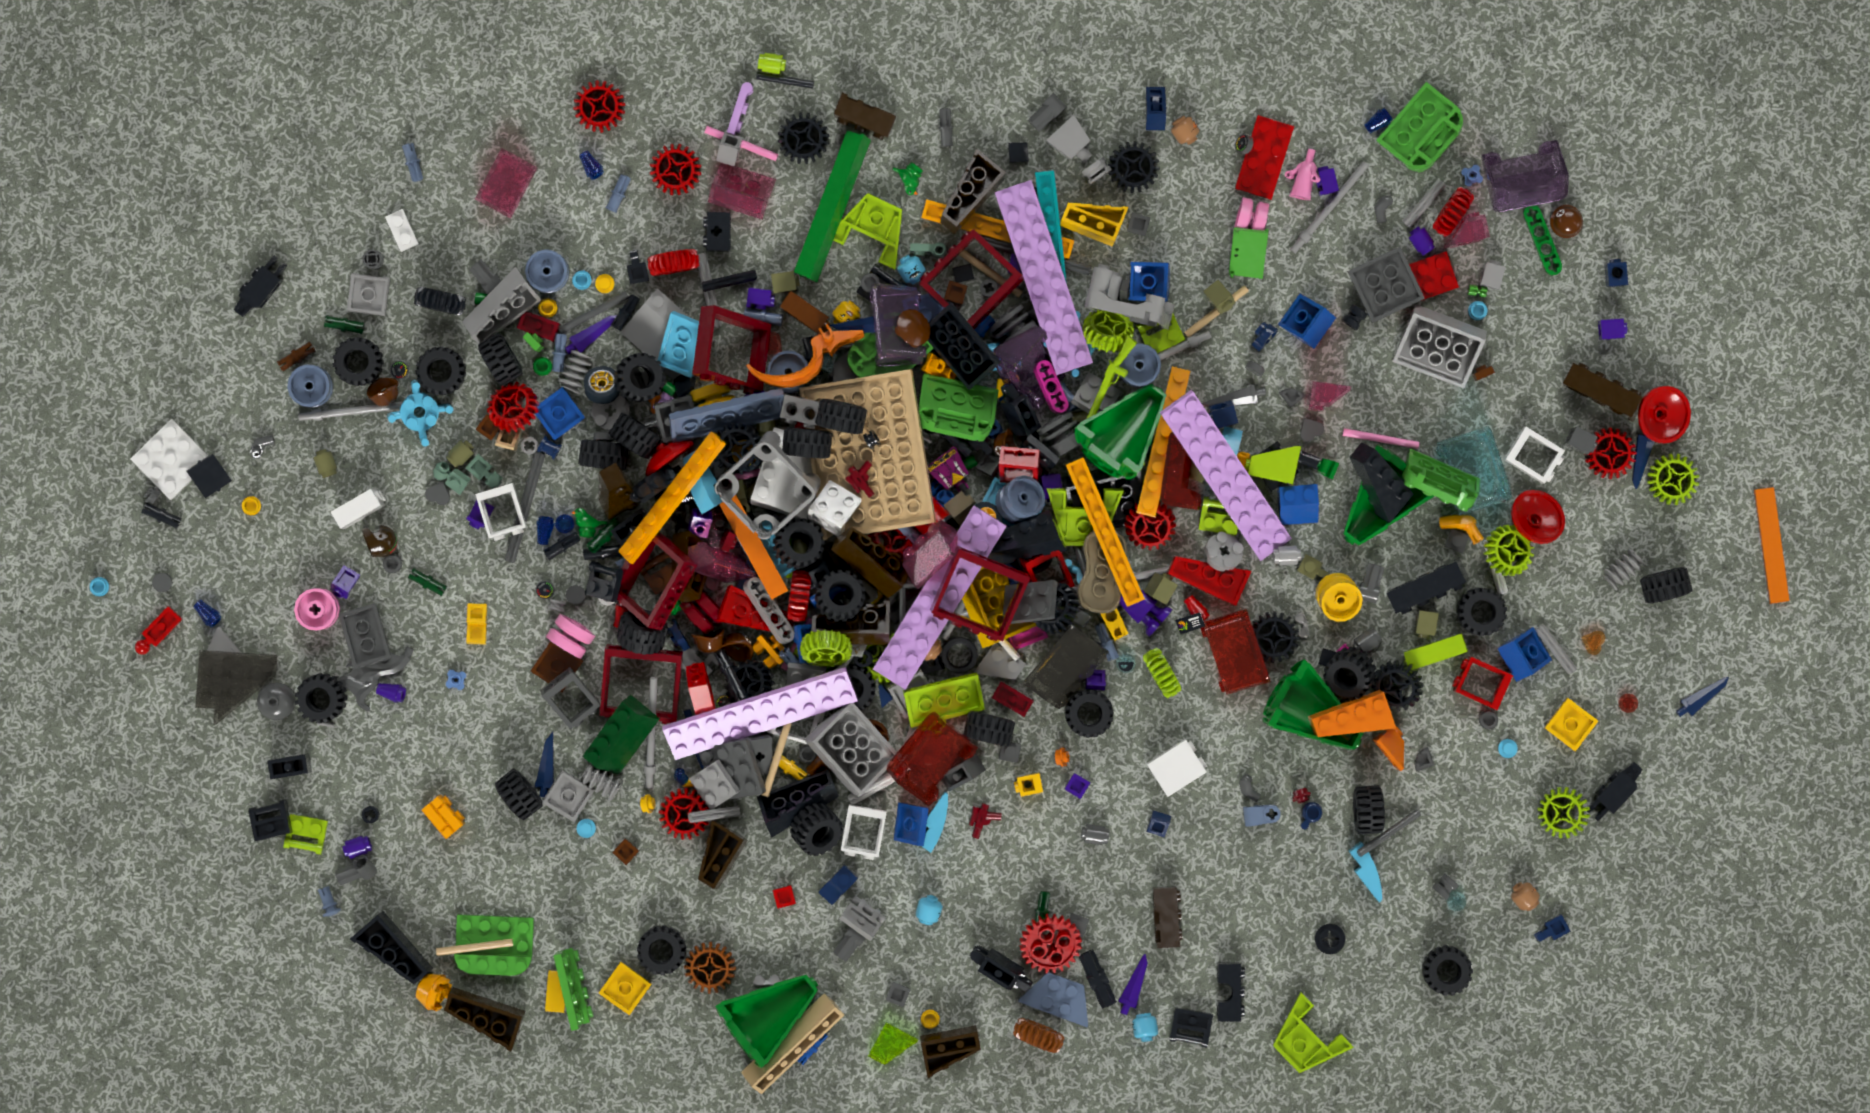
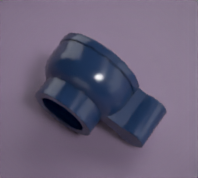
M1263 322L1255 331L1258 338L1252 343V346L1260 352L1269 343L1270 339L1268 338L1271 335L1273 338L1277 334L1278 329L1271 324L1268 325L1266 322Z
M1308 802L1303 806L1301 812L1304 821L1301 822L1300 827L1306 830L1309 827V823H1315L1321 819L1323 812L1318 803Z

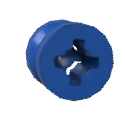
M944 489L938 492L936 500L944 507V504L951 500L954 494Z

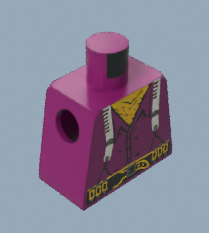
M952 447L928 465V472L947 490L953 485L958 492H964L969 488L963 479L969 473L955 447Z

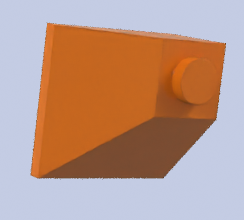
M1396 726V729L1383 730L1372 740L1397 770L1402 771L1404 769V740L1401 738L1403 733Z

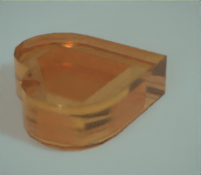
M1593 631L1581 637L1586 651L1591 655L1600 653L1601 645L1605 642L1603 632Z

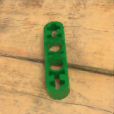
M1529 205L1523 210V217L1545 272L1551 276L1557 275L1562 270V263L1540 208L1536 205ZM1529 208L1537 211V214L1534 215L1536 221L1540 219L1541 222L1530 225V222L1534 221L1531 216H1527ZM1536 226H1541L1544 229L1543 236L1537 237L1534 234ZM1543 244H1548L1551 247V252L1548 255L1541 252ZM1554 254L1555 258H1552V262L1558 265L1556 272L1548 269L1551 265L1550 261L1547 260L1545 262L1544 258Z

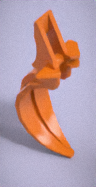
M828 324L825 325L828 330L825 333L819 328L820 334L811 340L813 358L806 367L791 374L769 375L755 370L750 364L746 366L751 374L770 386L792 388L806 384L820 372L825 353H829L832 357L840 347L864 338L863 330L832 331Z

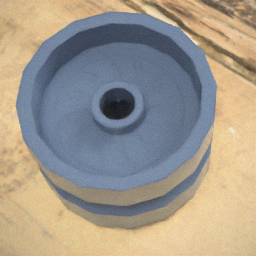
M545 249L537 251L530 256L526 263L525 274L528 282L535 289L544 293H554L566 285L569 280L570 270L564 257L555 251ZM546 268L550 269V273L548 275L544 274L543 270H546Z
M1136 344L1120 364V367L1128 370L1127 376H1120V378L1131 387L1140 388L1149 385L1160 373L1161 362L1159 355L1149 345ZM1142 362V368L1138 369L1136 363Z
M786 350L779 352L769 362L767 374L776 376L786 375L785 371H787V368H790L792 373L806 367L808 362L795 351ZM806 384L792 388H782L783 393L792 394L799 392V388L805 387Z
M303 365L296 368L291 373L287 385L289 395L294 402L301 406L313 408L324 405L333 394L334 387L329 373L315 365ZM308 383H312V384H313V387H312V389H310V390H308V388H309V386H307Z
M1023 475L1014 478L998 490L995 504L998 512L1005 520L1017 524L1035 516L1043 509L1045 494L1043 488L1035 479Z

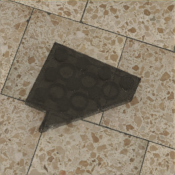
M199 650L195 708L214 709L213 725H217L276 676L277 655Z

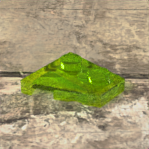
M886 1022L868 1057L886 1065L893 1058L899 1056L913 1044H916L918 1038Z

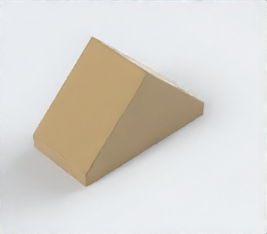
M521 427L518 428V432H514L513 429L510 433L506 430H500L495 446L516 451L522 431Z

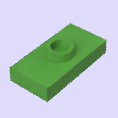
M527 332L523 336V339L535 351L540 352L545 348L541 344L543 341L536 333L532 335Z

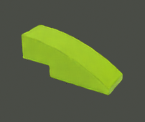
M1461 633L1404 652L1407 665L1412 664L1411 670L1466 653L1468 649Z

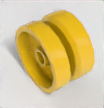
M714 383L690 392L693 402L705 400V403L697 407L735 398L734 395L722 396L731 391L729 386H719Z
M1332 573L1325 576L1316 587L1315 597L1323 613L1331 620L1341 622L1352 619L1362 607L1363 598L1361 592L1348 575Z

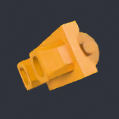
M928 353L927 361L921 370L926 374L954 380L956 374L947 363L933 353Z
M762 634L752 646L754 652L759 655L766 649L770 656L763 661L765 665L769 668L777 664L780 665L783 659L775 648L777 647L781 652L782 650L784 651V646L776 640L774 635L769 638L774 643L772 645Z

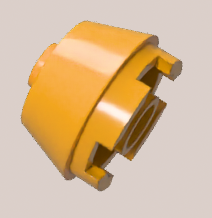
M426 974L418 983L416 999L427 1010L439 1011L442 1008L440 1004L444 998H448L449 992L452 989V984L449 983L450 979L442 974Z

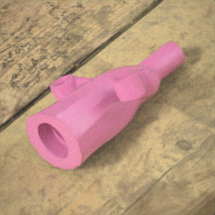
M1308 149L1305 161L1298 164L1295 169L1285 172V177L1288 179H1293L1297 174L1289 194L1290 197L1311 200L1313 182H1320V177L1316 173L1317 166L1313 162L1315 150Z

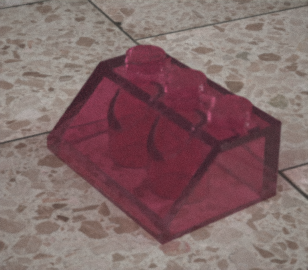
M501 148L475 200L511 219L538 168Z
M721 163L712 183L708 202L763 220L776 179Z
M1479 212L1463 217V220L1459 222L1444 244V249L1481 242L1489 238L1490 234L1485 214L1480 215Z
M1315 381L1307 383L1304 406L1309 407V411H1324V408L1331 406L1351 390V386Z
M941 519L936 524H932L924 535H920L916 539L915 544L907 547L903 552L902 565L918 589L956 554L958 531Z
M698 542L696 545L688 547V557L697 564L694 572L724 583L755 577L756 573L743 558L735 556L732 552H724L719 547L708 546V543Z

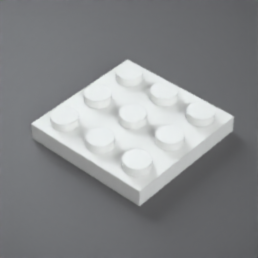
M171 419L131 460L172 500L192 481L186 470L197 464L198 460L202 461L208 457V455Z

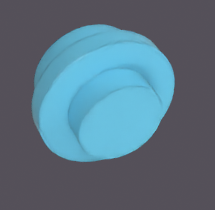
M578 271L573 275L572 282L577 289L585 290L591 285L592 278L588 272Z
M1475 301L1470 304L1468 314L1474 320H1481L1487 315V306L1481 301Z
M94 578L90 583V591L95 596H104L109 591V583L105 578Z
M1504 739L1498 745V751L1502 757L1512 758L1517 753V744L1511 739Z
M582 819L577 824V833L581 837L589 838L594 835L596 825L592 820Z

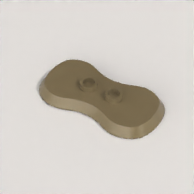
M1093 530L1084 541L1086 571L1079 583L1077 594L1081 605L1085 609L1095 613H1110L1119 605L1121 593ZM1116 532L1119 541L1123 547V550L1127 555V545L1125 539L1122 537V535Z

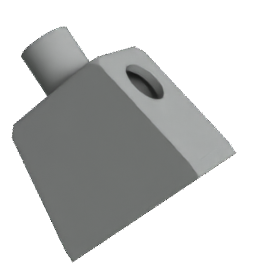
M1074 115L1046 140L1050 146L1070 161L1076 155L1083 163L1092 157V154L1085 148L1090 143V139Z

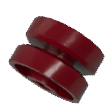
M702 591L701 598L695 600L698 603L697 605L690 601L686 603L681 602L679 606L686 613L689 620L708 636L715 629L709 617L716 623L721 624L722 622L716 621L720 607L706 592Z

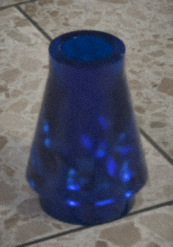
M1384 107L1381 110L1378 109L1364 126L1371 134L1389 125L1393 118Z
M588 150L579 155L587 177L595 180L603 175V166Z
M539 516L536 521L537 544L549 545V540L555 526L554 518Z
M203 600L197 601L193 606L204 624L210 628L214 627L222 618L219 615V611L206 604Z

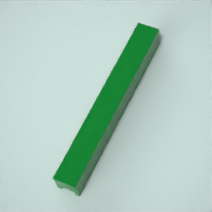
M847 130L794 269V273L815 283L818 282L871 142V139L864 134L860 135Z

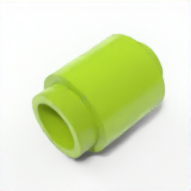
M766 52L759 55L757 69L774 74H780L781 71H785L786 60L783 59V55Z

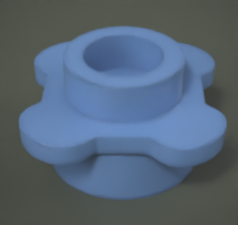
M1478 165L1462 169L1461 174L1464 176L1466 186L1483 181Z
M449 670L446 687H454L458 690L464 689L465 685L463 683L466 673Z

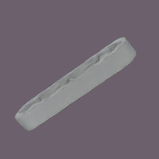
M757 577L746 580L743 589L776 640L781 644L792 641L795 634L793 628L774 599L771 600L761 580ZM755 584L756 587L752 590L751 586ZM761 598L767 600L768 605L766 608L761 606ZM771 614L777 615V624L771 621ZM786 631V632H787V635H786V637L784 638L782 635H783L784 632Z

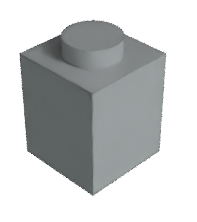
M724 132L716 161L735 166L743 138Z
M1490 260V262H1486L1479 285L1499 290L1506 267L1501 266L1499 261Z

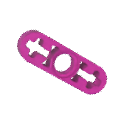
M1047 360L1037 362L1034 365L1033 371L1050 410L1056 414L1065 412L1068 408V400L1052 364ZM1046 366L1047 370H1045V373L1039 371V369ZM1051 376V378L1043 381V378ZM1048 382L1055 384L1054 392L1047 390L1046 385ZM1057 393L1059 394V396H1056V398L1054 397L1051 399V396ZM1057 401H1058V402H1062V405L1060 406V408H1059V407H1057V408L1055 407V404L1057 403Z

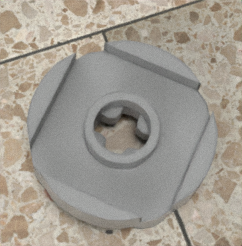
M619 394L614 401L608 404L593 402L591 409L592 417L597 425L610 430L621 413L630 416V406L625 397L623 398ZM609 405H613V408L616 409V413H613L612 416L605 412Z
M1219 532L1208 540L1204 553L1206 552L1208 564L1218 571L1232 570L1241 562L1244 547L1234 536L1225 532ZM1219 549H1225L1228 555H1221V550Z

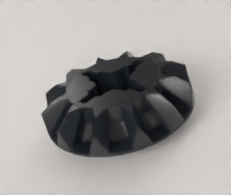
M1328 923L1316 931V946L1325 954H1336L1345 945V934L1335 924ZM1329 931L1332 937L1338 938L1332 941L1331 947L1328 941L1322 940L1328 937Z

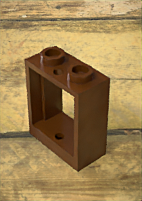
M792 291L789 292L780 305L782 310L817 334H820L819 328L825 333L827 331L825 325H831L828 322L830 318Z

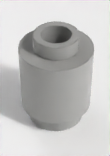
M1296 545L1279 546L1277 549H1273L1274 564H1279V566L1297 565L1298 561H1301V549H1297Z

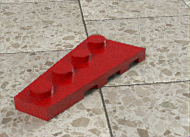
M1174 556L1167 574L1236 606L1252 571L1237 568L1218 571L1207 562Z
M732 585L727 586L716 621L770 631L745 591ZM760 599L761 606L766 608L768 603ZM780 609L791 627H793L794 621L788 619V612ZM771 614V621L777 624V615Z

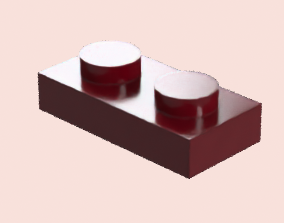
M526 311L522 314L517 329L531 334L536 333L539 337L554 342L560 323Z
M725 529L718 547L726 552H729L730 549L733 550L737 542L736 534Z
M1002 681L991 697L1025 717L1034 702L1031 698Z

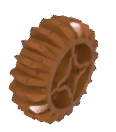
M710 941L709 947L706 948V944L703 942L701 950L697 945L694 947L697 953L689 952L693 958L686 957L685 961L689 962L690 965H684V969H690V971L686 972L685 976H692L688 982H696L693 986L694 989L701 985L700 992H703L706 987L708 988V994H711L712 988L718 993L719 985L724 990L726 988L724 982L729 985L731 984V980L728 977L734 978L735 974L730 971L736 970V966H730V964L734 963L735 959H728L732 952L725 954L726 946L720 950V943H717L714 948L713 942ZM708 952L705 963L695 964L696 959L701 954ZM713 953L722 957L725 965L717 964L714 961ZM711 958L712 966H715L716 969L712 970L709 977V972L705 967L708 966ZM695 970L704 972L707 982L699 979ZM726 971L721 980L713 983L714 973Z
M1019 1018L1014 1026L1013 1034L1015 1037L1044 1051L1058 1053L1063 1046V1034L1050 1027L1025 1018Z

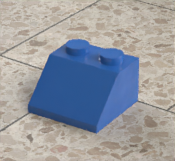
M1299 294L1278 325L1304 344L1315 349L1336 317L1325 307Z
M1318 484L1277 488L1279 518L1282 525L1318 523Z
M1534 627L1497 648L1516 682L1533 675L1552 661Z

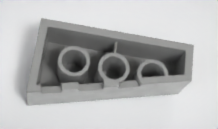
M515 267L462 323L472 338L480 344L500 332L540 302L541 299L526 278Z

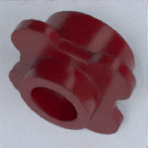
M1307 788L1296 790L1292 793V801H1297L1298 804L1309 800L1308 797L1311 796V792H1308Z

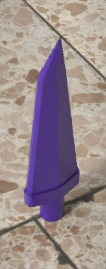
M617 315L608 316L571 336L569 339L572 343L565 350L568 354H571V350L575 351L576 349L582 353L611 326L610 324Z
M1146 954L1140 959L1118 1002L1123 1003L1120 1013L1124 1015L1128 1014L1130 1007L1136 1009L1138 1005L1137 1002L1148 964Z

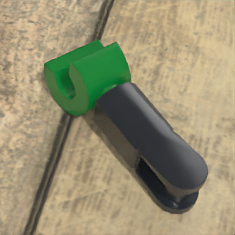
M1300 450L1298 462L1313 469L1318 468L1317 472L1329 479L1334 478L1339 466L1338 462L1322 458L1320 461L1319 457Z

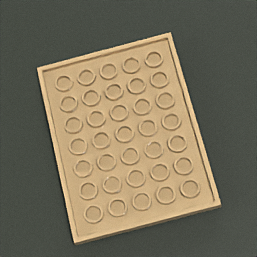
M912 369L799 388L800 397L819 402L821 399L837 400L862 406L867 410L863 433L850 434L821 426H815V429H812L832 433L830 457L826 459L810 458L812 473L818 475L821 480L816 498L831 480L862 499L860 505L845 524V531L853 527L861 533L867 534L936 523ZM813 409L808 413L811 420L815 418V411ZM870 430L877 434L881 445H875L874 449L867 445L863 434H869ZM866 460L873 464L867 471L869 475L867 482L875 493L871 498H868L863 490L857 494L851 484L845 480L850 475L848 469L854 465L859 470ZM821 527L824 535L823 540L837 538L836 535Z

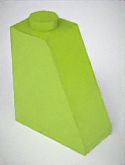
M1301 446L1252 455L1250 459H1246L1245 470L1251 476L1293 484Z

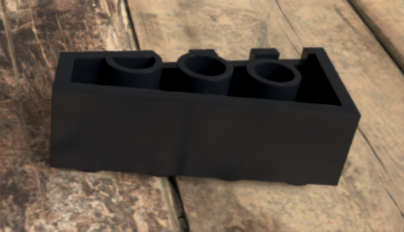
M1361 442L1350 455V460L1357 475L1363 482L1361 484L1368 493V500L1375 509V515L1390 523L1414 493L1404 484L1402 479L1376 449Z
M1047 510L1006 528L988 558L1002 564H1008L1020 558L1026 560L1031 559L1034 555L1043 554L1045 556L1050 555L1053 551L1059 550L1064 552L1067 550L1057 522L1050 510Z
M1457 558L1453 563L1449 565L1444 564L1431 573H1425L1417 577L1416 580H1410L1389 590L1386 594L1395 613L1401 612L1403 615L1412 611L1411 607L1417 604L1419 607L1428 604L1430 598L1436 596L1439 599L1447 595L1446 591L1450 589L1457 591L1465 587L1464 583L1467 582L1469 577L1460 558Z
M829 769L772 790L769 797L759 795L757 799L765 825L772 838L789 828L791 823L794 822V817L799 814L800 810L803 811L806 806L809 805L810 807L814 803L826 805L838 798L839 795Z
M384 911L377 914L350 938L351 941L358 943L365 951L372 953L382 963L389 965L395 972L414 985L433 969Z

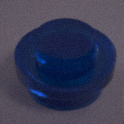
M560 515L555 521V527L560 533H569L574 528V520L569 515Z

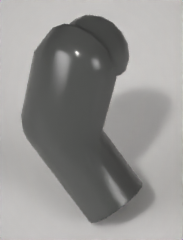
M1384 195L1375 204L1374 210L1377 223L1387 222L1385 210L1389 205L1393 204L1391 196Z
M273 435L255 439L250 449L253 458H259L265 446L275 444Z
M1243 775L1239 782L1241 793L1257 802L1261 794L1252 789V777L1250 775Z

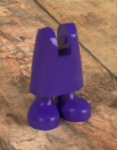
M1142 589L1141 592L1145 600L1128 607L1121 595L1119 604L1137 623L1142 621L1145 624V633L1148 637L1153 634L1160 623L1152 619L1147 613L1151 612L1162 623L1173 610L1170 607L1159 608L1156 606L1157 600Z

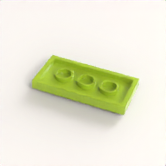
M977 672L902 690L911 728L966 715L970 711L978 712L985 710Z

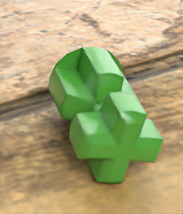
M1469 284L1470 288L1467 295L1476 296L1478 293L1480 297L1487 296V287L1482 286L1478 289L1477 285Z

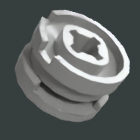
M1104 157L1081 172L1083 176H1087L1090 185L1112 170L1110 166L1106 165Z

